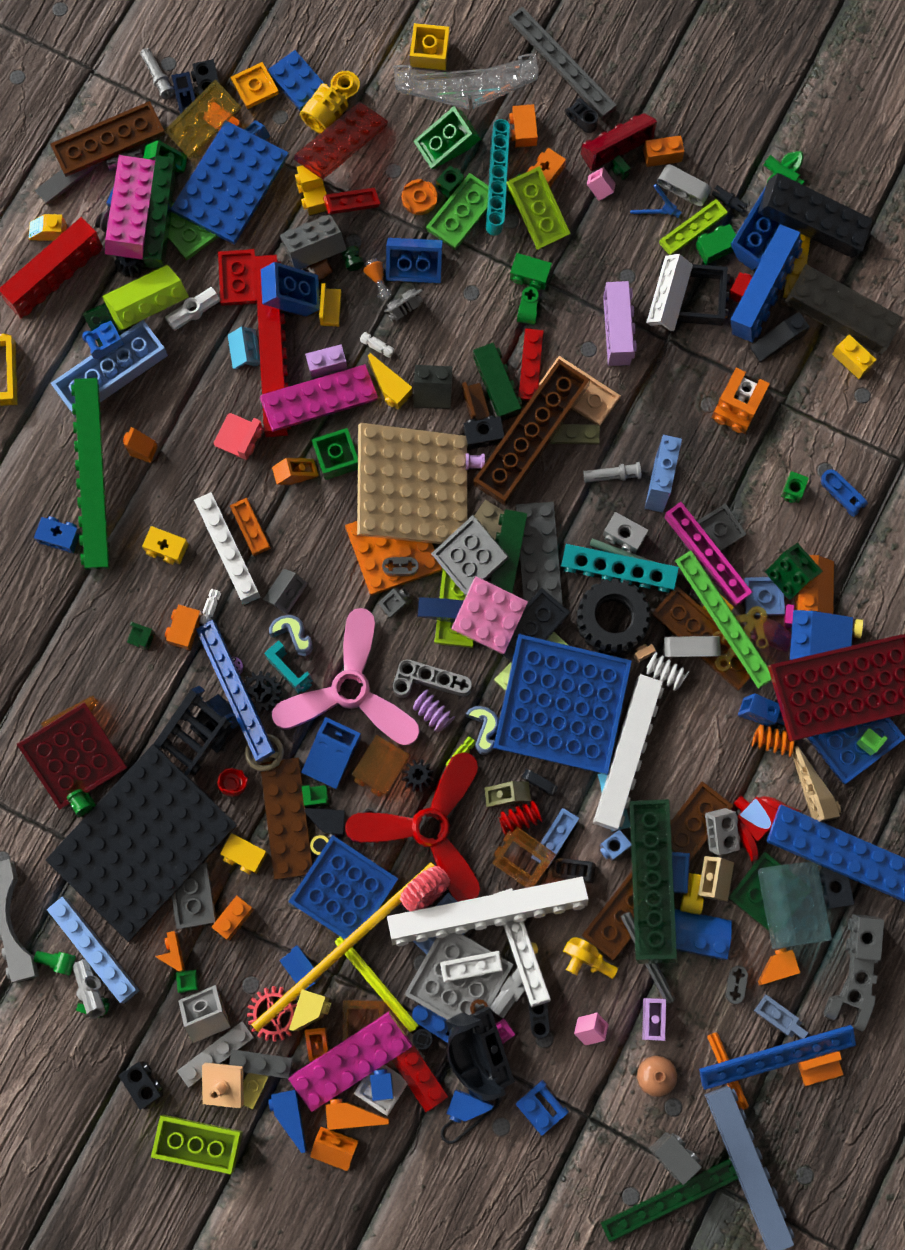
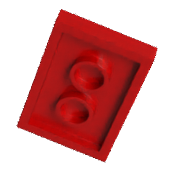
M255 249L219 251L218 265L221 306L257 303Z

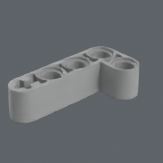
M403 660L399 664L394 679L393 691L397 697L406 698L410 694L414 682L464 697L470 694L472 684L471 680L466 676L412 660ZM405 666H410L413 668V671L410 674H405L402 672V669ZM428 671L431 677L427 680L422 679L421 673ZM441 677H447L450 682L447 685H442L439 683ZM453 679H455L454 688H451L453 685ZM466 683L467 688L460 690L459 685ZM399 684L407 686L404 692H399L396 688Z

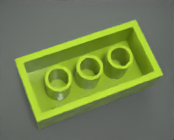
M161 1115L151 1158L232 1174L235 1170L243 1131Z

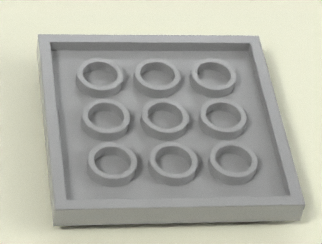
M450 933L446 937L435 939L404 995L446 1020L462 1012L471 1015L470 1005L474 1000H484L490 1008L513 964L501 958L503 971L444 982L440 962L491 952L462 934ZM476 1003L474 1005V1007L476 1008L474 1009V1012H477L482 1008H485V1006L483 1004L479 1005Z

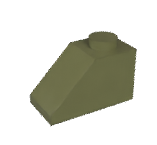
M511 781L486 787V806L496 807L531 801L529 782Z

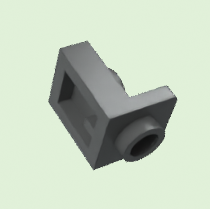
M398 587L392 589L378 604L389 617H393L405 605L410 604L412 600L409 598L410 594L407 590Z

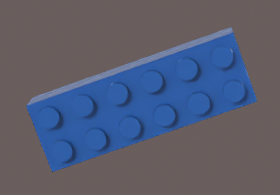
M781 224L779 225L730 319L732 335L752 343L755 337H759L763 321L766 322L768 320L769 310L771 306H775L779 290L784 289L786 277L794 269L795 264L793 263L795 259H799L803 248H801L802 240L799 231Z

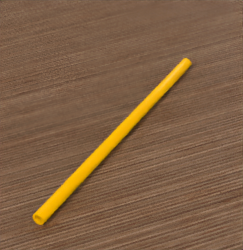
M430 863L419 874H421L424 870L433 867L434 864ZM409 883L251 1024L252 1027L259 1032L299 996L302 989L305 990L394 910L401 903V893Z

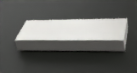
M499 951L440 962L444 982L503 971Z

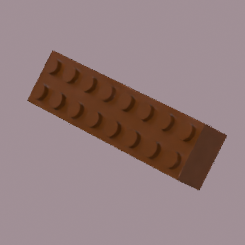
M558 359L473 480L474 486L506 506L589 387L590 379Z

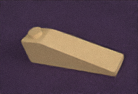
M795 746L792 756L811 818L825 822L840 817L841 808L838 801L835 802L834 796L798 746Z

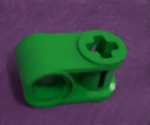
M527 287L522 292L517 322L535 325L538 291L534 287Z
M78 789L67 796V800L71 803L75 814L79 818L89 813L96 806L89 793L82 789Z

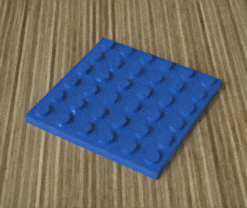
M518 634L493 748L607 775L632 661Z

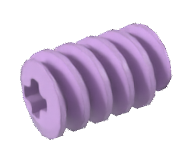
M427 689L416 699L413 710H419L418 715H425L424 721L431 720L429 726H436L435 732H440L454 720L455 716L449 719L450 711L443 713L445 706L443 705L438 708L437 706L440 701L432 702L434 695L427 697L426 695L429 691Z

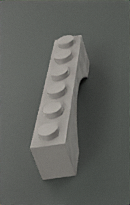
M7 859L0 861V940L3 941L4 946L2 948V956L4 960H7L8 964L6 968L7 978L11 979V982L17 983L39 977L37 964L34 962L35 956L29 953L19 942L12 927L10 903L18 877L14 861Z

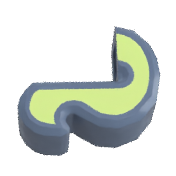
M285 615L272 622L269 627L271 637L289 631L298 655L307 656L312 652L313 643L311 637L307 636L304 638V625L298 617Z
M475 706L470 708L466 713V717L483 723L475 748L481 755H487L494 749V740H490V738L496 735L499 719L495 712L486 707Z

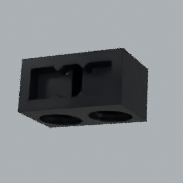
M214 59L193 63L194 71H191L193 82H197L198 86L194 87L196 97L201 98L202 104L223 100Z
M142 1061L137 1062L118 1075L139 1110L145 1109L163 1096L161 1091L164 1090L158 1080L154 1081L151 1076L153 1071L148 1063H143ZM135 1070H139L142 1073V1078L138 1082L133 1079ZM146 1087H150L153 1091L150 1099H147L143 1094Z

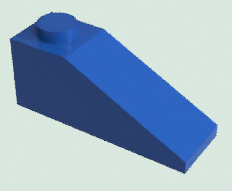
M291 1090L272 1094V1099L268 1100L270 1112L274 1111V1116L300 1152H306L307 1147L297 1091Z

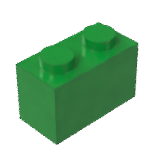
M728 224L717 227L710 234H702L697 240L696 249L704 263L707 265L734 252L731 242L735 238L736 233L731 225Z
M516 253L510 271V280L519 285L526 284L537 290H545L552 263Z

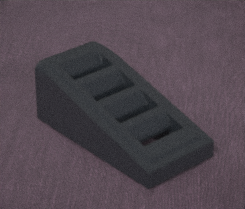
M555 857L552 877L566 880L583 877L584 883L593 884L596 864L589 861ZM561 863H564L563 874H560ZM569 864L572 865L571 875H568ZM577 866H580L579 876H576ZM585 867H588L587 877H584Z

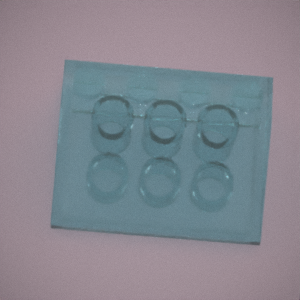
M802 862L766 867L758 870L772 949L832 940L818 865L816 863Z

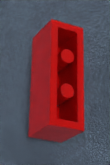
M414 1045L392 1060L425 1112L448 1097Z

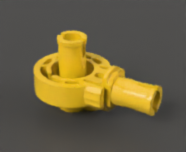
M577 937L571 938L567 942L563 952L572 957L566 968L568 972L577 976L584 963L591 967L590 971L592 973L599 971L611 979L614 978L618 968L604 961L603 956L598 953L595 946Z

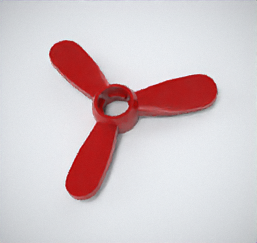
M465 752L458 753L451 758L438 783L430 808L418 811L413 818L387 813L353 814L345 825L347 836L352 841L358 843L389 842L412 837L417 844L431 848L436 866H440L450 879L447 888L455 900L460 902L477 898L480 891L478 880L466 860L447 839L450 828L447 815L461 800L472 783L478 769L476 759L471 754ZM424 815L439 820L440 831L437 835L438 838H426L420 834L419 826Z

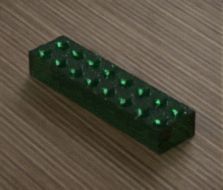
M669 799L629 801L637 964L678 963Z

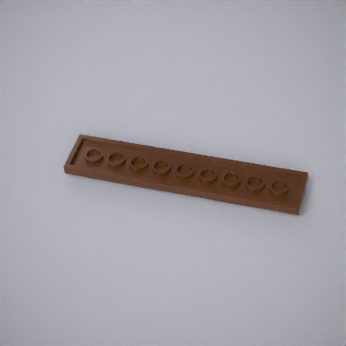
M702 781L581 936L613 961L631 938L621 916L630 912L637 926L640 927L667 892L669 852L690 853V862L708 839L705 813L724 808L730 810L733 805Z

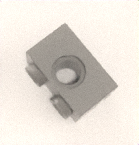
M615 512L605 528L603 536L609 543H617L622 546L621 548L624 551L636 554L648 533V529ZM622 531L628 532V533H629V537H628V538H623V537H621L620 532H622Z

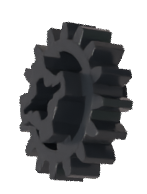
M259 671L257 676L252 672V678L245 677L247 682L244 683V686L249 696L256 699V704L253 703L255 710L258 709L259 714L262 713V709L269 712L270 706L274 708L275 701L280 702V698L277 695L282 694V691L277 690V688L281 685L280 683H275L277 680L275 676L270 679L269 672L264 676L263 672ZM256 681V684L250 687V685ZM265 681L269 682L273 688L267 687ZM262 686L264 692L261 694L259 698V695L256 692H259Z

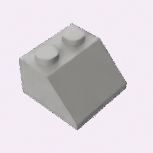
M216 985L178 1001L184 1028L192 1043L230 1028L228 1016Z

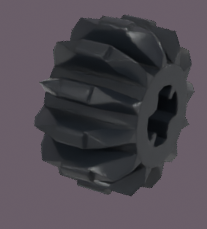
M115 256L116 260L114 263L117 266V270L120 273L123 272L125 277L130 273L131 277L134 278V273L137 272L140 275V269H145L143 259Z
M413 759V766L406 763L409 771L402 770V774L407 775L402 778V781H409L405 785L407 789L413 785V792H416L417 787L420 788V792H424L423 785L430 788L431 786L427 781L434 782V778L429 776L434 774V770H428L431 766L430 763L423 766V759L420 760L419 765ZM419 771L420 774L423 773L420 780H417L416 777L415 779L413 778V776H415V772Z

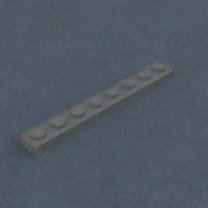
M523 7L509 16V22L602 119L616 109L617 105Z

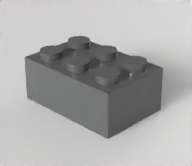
M331 215L321 216L317 220L304 223L300 227L280 234L285 252L293 267L297 269H302L347 250L342 233Z
M665 1132L649 1150L675 1180L684 1185L702 1168L698 1164L701 1160L693 1151L684 1148L686 1143L678 1135Z

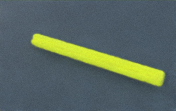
M339 937L335 944L339 946L345 939ZM353 947L345 953V956L408 1031L413 1032L417 1029L418 1024Z

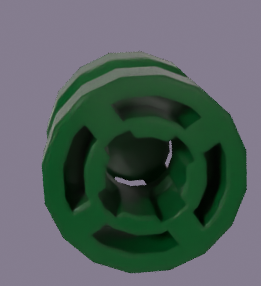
M347 247V250L341 252L343 260L346 261L347 270L355 271L360 269L364 265V261L359 256L360 251L358 247Z

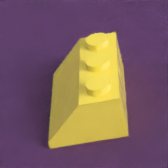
M302 989L289 1030L299 1031L322 1019L324 1014L328 1015L331 1003L328 1002L329 998Z

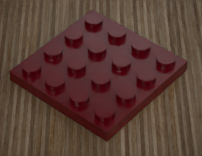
M85 702L17 743L18 748L59 810L70 804L67 796L72 792L82 789L87 793L127 768Z

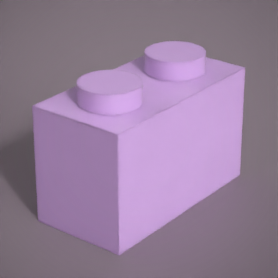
M342 345L305 354L311 378L347 369Z
M645 998L643 999L642 1040L665 1041L666 999Z

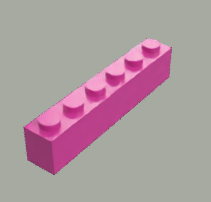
M680 502L666 512L664 518L689 550L693 552L697 560L732 605L736 607L752 594V591L684 504Z

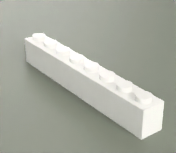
M642 674L636 680L593 824L614 831L623 826L625 820L623 811L624 808H628L631 800L628 797L629 791L634 789L636 783L634 775L636 771H639L642 763L639 758L641 753L644 754L647 747L645 738L646 735L651 733L653 724H650L652 717L656 716L658 710L656 702L657 699H661L663 694L662 681Z

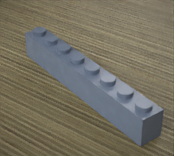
M726 1085L704 1094L766 1249L784 1250L794 1246L792 1241L795 1238L790 1226H786L784 1221L787 1218L782 1206L779 1207L777 1204L778 1194L774 1186L770 1187L768 1179H771L766 1167H762L760 1162L763 1159L758 1147L755 1148L753 1145L754 1135L750 1128H746L744 1121L747 1119L743 1109L738 1108L736 1101L739 1099L735 1090Z

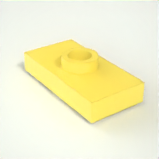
M247 1074L243 1082L245 1106L254 1109L269 1076Z

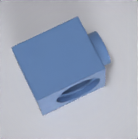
M619 829L600 844L602 848L600 852L606 859L610 858L613 861L632 844ZM612 841L617 842L619 850H610L609 843Z

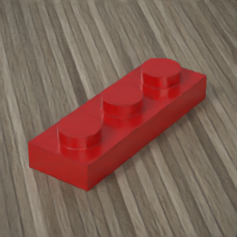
M375 187L327 194L323 198L329 215L376 208L380 205Z

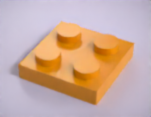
M263 62L231 76V81L247 109L279 94V90Z

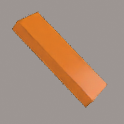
M245 498L229 505L252 555L256 556L271 549L248 499Z

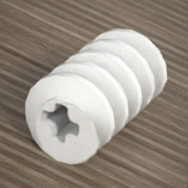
M655 652L646 667V674L649 675L654 672V679L661 676L660 681L664 682L667 680V687L674 684L673 690L676 691L683 683L689 671L684 675L683 667L677 671L678 664L675 663L673 666H670V659L664 663V656L662 655L657 659V652Z

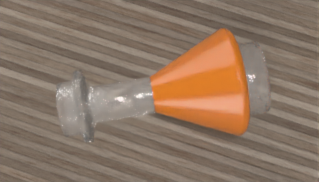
M371 259L365 263L363 272L377 284L380 292L377 295L378 298L387 300L391 297V290L386 289L383 282L384 263L378 259Z

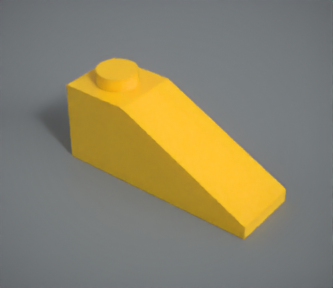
M370 353L368 355V362L385 398L384 401L390 407L394 406L399 409L413 394V388Z

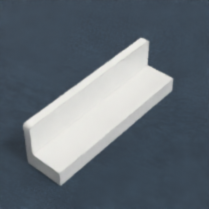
M680 254L665 256L646 322L650 326L663 325L670 331L675 330L693 266L692 263Z

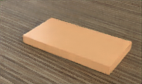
M559 356L538 384V387L558 359L562 360L590 379L589 387L573 410L600 427L619 401L621 395Z

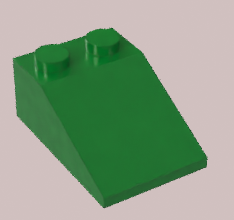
M453 106L413 142L430 168L435 169L468 151L481 138L464 112Z

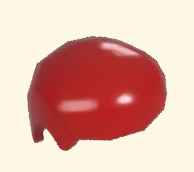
M235 768L225 769L219 774L217 781L219 790L229 797H236L242 794L248 784V778L244 772Z

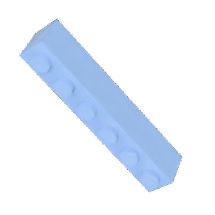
M61 897L47 909L120 1003L127 1002L140 991L67 898Z

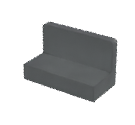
M283 569L263 600L274 605L282 613L288 614L308 583L298 574Z

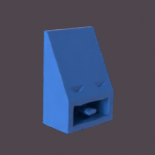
M325 717L301 773L337 789L362 738L361 733Z

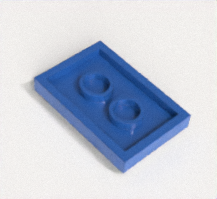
M296 50L267 69L273 81L299 111L304 108L319 86L325 84Z

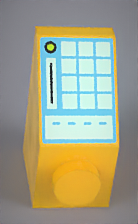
M44 214L32 220L29 226V240L54 241L67 229V223L63 215Z

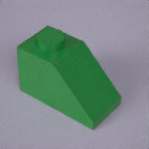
M159 140L145 146L144 159L155 160L156 156L174 157L177 166L176 172L183 173L185 171L187 155Z

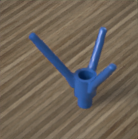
M657 184L654 185V188L665 202L662 209L630 211L631 214L668 213L669 215L673 214L677 218L682 213L676 208V205L670 202Z

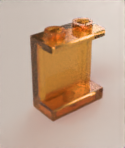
M376 735L352 773L353 778H355L354 782L362 787L367 785L372 788L370 792L378 797H381V795L386 797L403 766L410 759V754Z

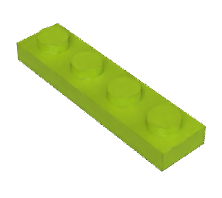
M715 199L663 237L659 244L669 255H673L724 218L728 211Z

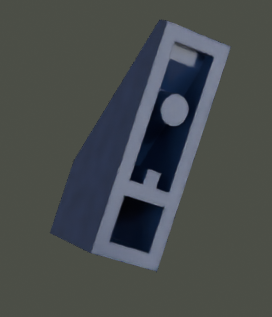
M190 72L171 75L184 130L202 127Z

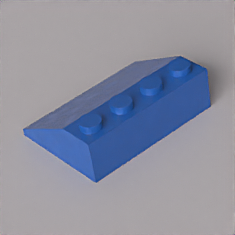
M793 610L790 660L852 646L853 617L817 611Z

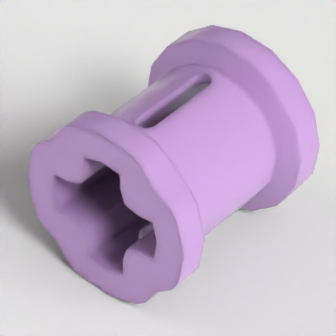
M466 453V470H469V468L482 469L485 465V454L469 455V453Z

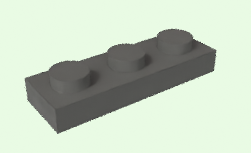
M232 1049L229 1065L242 1066L243 1072L289 1079L292 1058Z

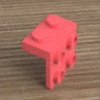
M229 413L214 441L215 447L247 460L255 449L257 439L263 433L261 421L253 418L252 422Z

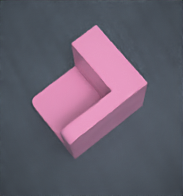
M602 167L588 176L587 186L600 201L614 193L615 182L605 168Z
M598 1013L582 1016L577 1019L574 1034L584 1045L605 1041L609 1024Z

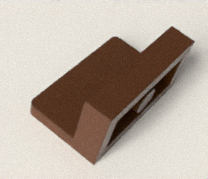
M463 382L462 391L470 418L484 420L490 414L481 384L477 383L467 386V383Z

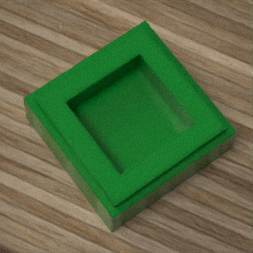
M197 970L176 972L178 993L199 990Z

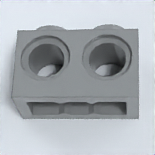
M724 808L705 813L709 851L717 855H723L740 850L736 812Z

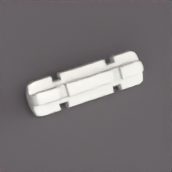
M367 332L361 335L360 341L362 343L368 344L369 347L379 353L383 352V355L388 358L393 355V347L386 346V343L374 336L371 337Z
M210 590L209 598H207L202 612L203 615H201L199 620L200 624L204 625L212 620L211 617H213L217 600H219L221 595L220 591Z

